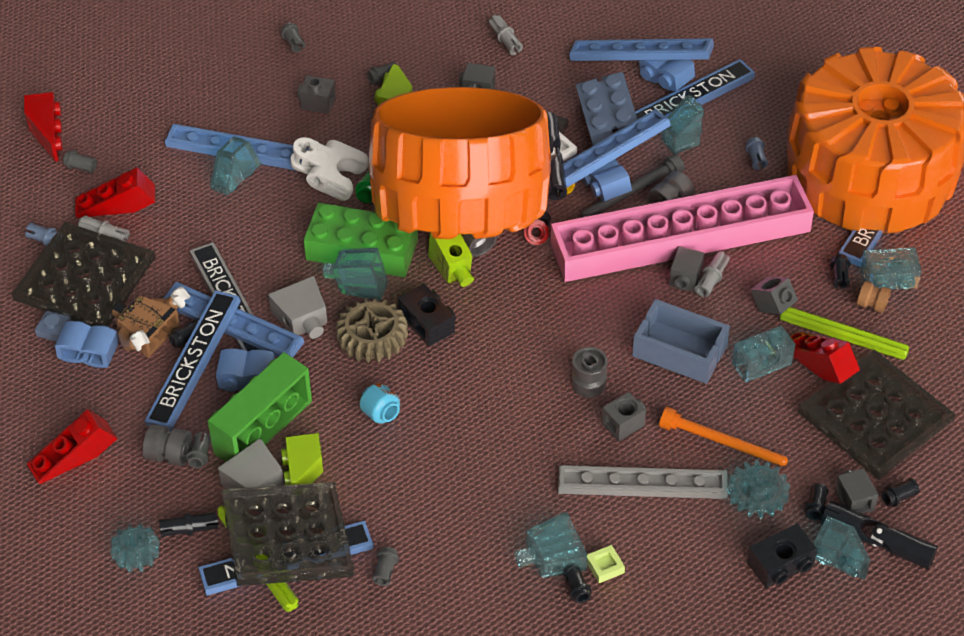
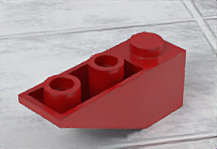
M53 92L24 95V114L28 130L53 160L59 161V151L63 150L61 136H58V133H62L61 120L57 118V116H62L60 101L55 102Z
M136 167L75 197V216L81 218L83 216L93 217L135 213L155 203V184Z
M797 332L792 334L789 340L781 345L785 352L825 381L841 384L860 371L850 343L847 341Z
M87 409L27 463V466L36 481L42 484L98 457L118 438L105 419Z

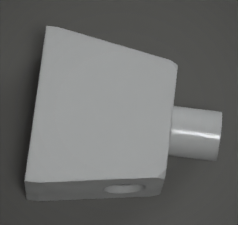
M314 276L268 294L271 313L288 331L297 335L307 332L312 339L318 338L323 334L324 329L322 326L327 323L326 307Z
M261 439L218 467L221 485L251 506H257L265 499L272 505H278L285 497V492L280 489L284 485L283 471Z

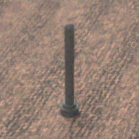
M677 154L667 157L660 168L631 183L632 191L607 201L601 200L583 210L581 217L596 215L673 171L683 172L685 166L682 159Z

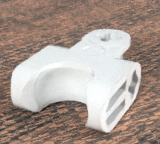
M307 137L299 138L294 142V153L290 159L291 166L295 170L307 174L306 180L311 187L342 201L348 200L351 197L353 184L349 178L344 177L339 172L349 171L354 174H361L369 166V158L362 151L336 140H330L324 146Z

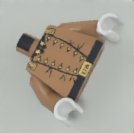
M184 287L175 289L171 296L166 299H149L140 296L129 306L121 302L114 306L112 315L117 318V335L124 350H136L150 358L166 341L171 330L177 329L180 326L177 308H183L185 306L184 300L191 297Z

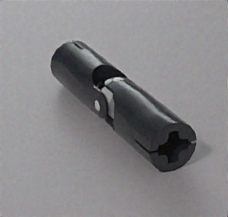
M546 112L551 154L548 199L559 200V197L562 199L567 195L562 152L560 150L561 142L558 120L554 113Z
M833 501L828 503L822 516L821 525L874 547H883L892 555L928 570L938 550V545L902 530L890 529L884 523ZM874 526L871 538L865 536L861 531L864 527Z

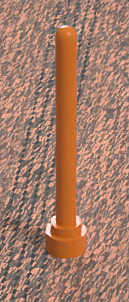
M666 406L661 416L659 427L670 431L671 429L676 430L679 428L779 466H786L788 463V458L782 454L681 418V414H678L677 410Z

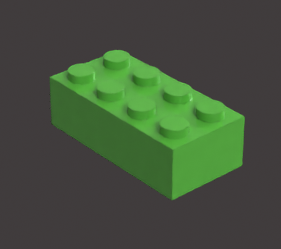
M318 202L304 238L306 260L406 277L418 242V230L409 234L397 230V223L393 221H382L376 215V212Z
M285 352L277 359L270 361L267 368L258 376H254L247 386L239 393H235L227 404L211 415L208 425L213 453L227 462L257 440L261 439L266 445L312 402L308 368Z

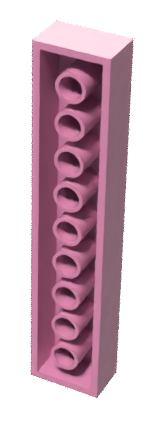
M797 175L553 223L551 224V247L564 282L674 260L679 247L709 253L811 232L814 211Z

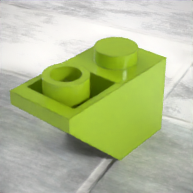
M393 64L389 73H385L383 85L375 93L374 101L377 103V106L398 95L413 92V86L398 65Z
M319 433L285 437L287 448L281 449L283 466L289 465V471H284L286 488H292L293 499L299 498L323 473Z

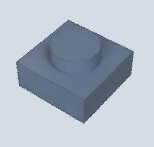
M46 311L35 329L36 336L57 342L65 322L71 321V318L66 315Z

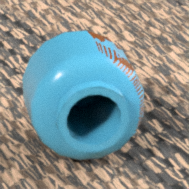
M376 383L367 387L362 392L359 405L361 411L375 423L382 424L390 422L397 417L400 410V399L385 384Z

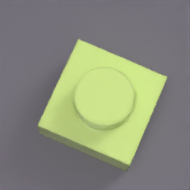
M612 545L586 555V563L598 583L625 573V566Z

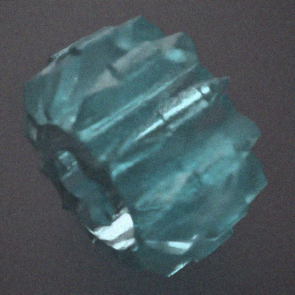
M128 523L127 530L118 529L117 537L112 538L110 552L120 569L126 567L129 573H131L134 568H138L142 572L144 565L153 567V559L159 558L160 543L151 527L144 529V526L140 523L136 528H133Z

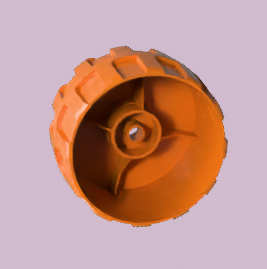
M861 47L854 54L841 56L839 53L833 54L825 58L823 66L813 74L808 72L800 81L796 101L794 102L788 123L787 176L797 175L814 214L847 230L883 231L882 233L890 234L903 232L906 229L927 223L940 213L946 200L951 199L964 165V94L957 91V81L940 66L932 68L925 64L926 61L922 56L912 52L900 50L897 54L883 52L881 47Z
M446 87L401 94L382 102L374 110L370 130L369 173L372 202L375 205L376 215L382 221H393L397 223V230L409 234L419 230L430 232L432 237L437 239H453L458 234H471L474 239L495 237L501 234L504 229L510 232L522 230L533 224L536 219L545 213L548 204L551 154L548 117L545 109L540 104L528 97L502 90L475 87Z

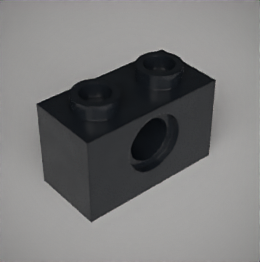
M424 283L398 297V310H402L407 324L429 347L455 333V313L449 306L446 307L440 301L438 294L434 290L431 291Z
M797 523L750 546L747 564L764 587L768 588L774 584L780 585L784 583L790 576L798 572L804 573L811 569L815 563L817 548Z

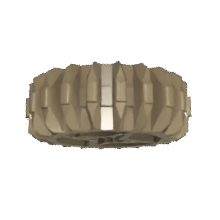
M376 298L373 302H368L364 299L362 304L355 301L353 308L346 306L345 313H340L339 321H337L336 325L337 341H339L342 351L347 352L349 358L355 356L358 362L364 358L368 364L372 359H376L380 363L381 358L385 357L390 360L391 353L398 355L400 348H404L405 340L408 337L407 320L402 310H397L395 304L389 305L387 300L380 303Z

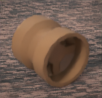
M865 280L857 305L864 308L872 307L874 311L883 314L891 289L884 286L881 288L876 287L872 282Z

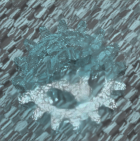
M755 460L754 466L744 462L743 470L736 467L734 475H730L728 495H731L730 502L731 504L738 503L737 510L739 512L747 509L749 517L754 512L758 513L759 518H763L764 512L774 516L775 509L782 511L784 503L788 502L790 483H786L787 475H779V467L771 469L770 462H766L764 466H760L758 460Z

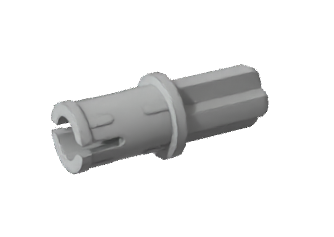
M493 15L489 20V24L497 34L498 41L503 42L511 55H516L513 48L519 53L523 49L522 43L514 35L513 28L508 27L500 15Z
M83 216L78 224L80 230L97 235L100 240L108 239L121 245L127 243L125 240H128L130 234L128 229L114 226L108 220L102 222Z
M720 251L715 255L710 265L704 267L703 276L694 288L699 296L704 297L705 295V297H709L715 284L721 281L722 272L730 260L729 255Z

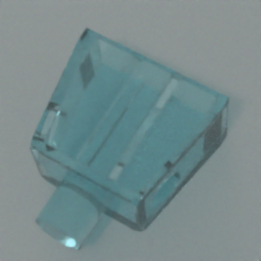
M378 248L342 249L339 251L335 263H325L323 267L324 278L336 279L341 293L373 300L375 298L379 301L382 300L388 279Z
M567 512L561 513L529 529L526 533L527 548L514 552L519 568L535 564L540 577L543 578L562 575L564 569L570 565H578L581 572L587 570V553Z

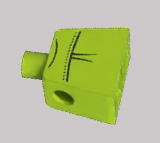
M430 233L428 256L445 281L451 283L457 280L461 287L470 285L474 281V277L471 274L472 254L462 235L458 234L453 239L433 238Z

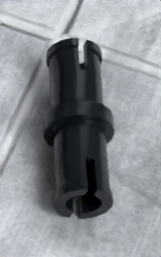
M216 511L197 515L184 513V517L159 519L161 538L186 533L187 536H192L193 532L217 530L218 520Z

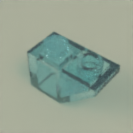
M691 95L686 96L667 117L671 126L662 131V140L673 154H678L700 145L704 110L701 104L697 103Z
M233 136L217 151L210 184L212 190L226 195L230 194L261 165L250 141Z
M827 516L814 541V545L817 548L815 559L823 565H830L842 570L849 576L865 580L871 560L855 527Z

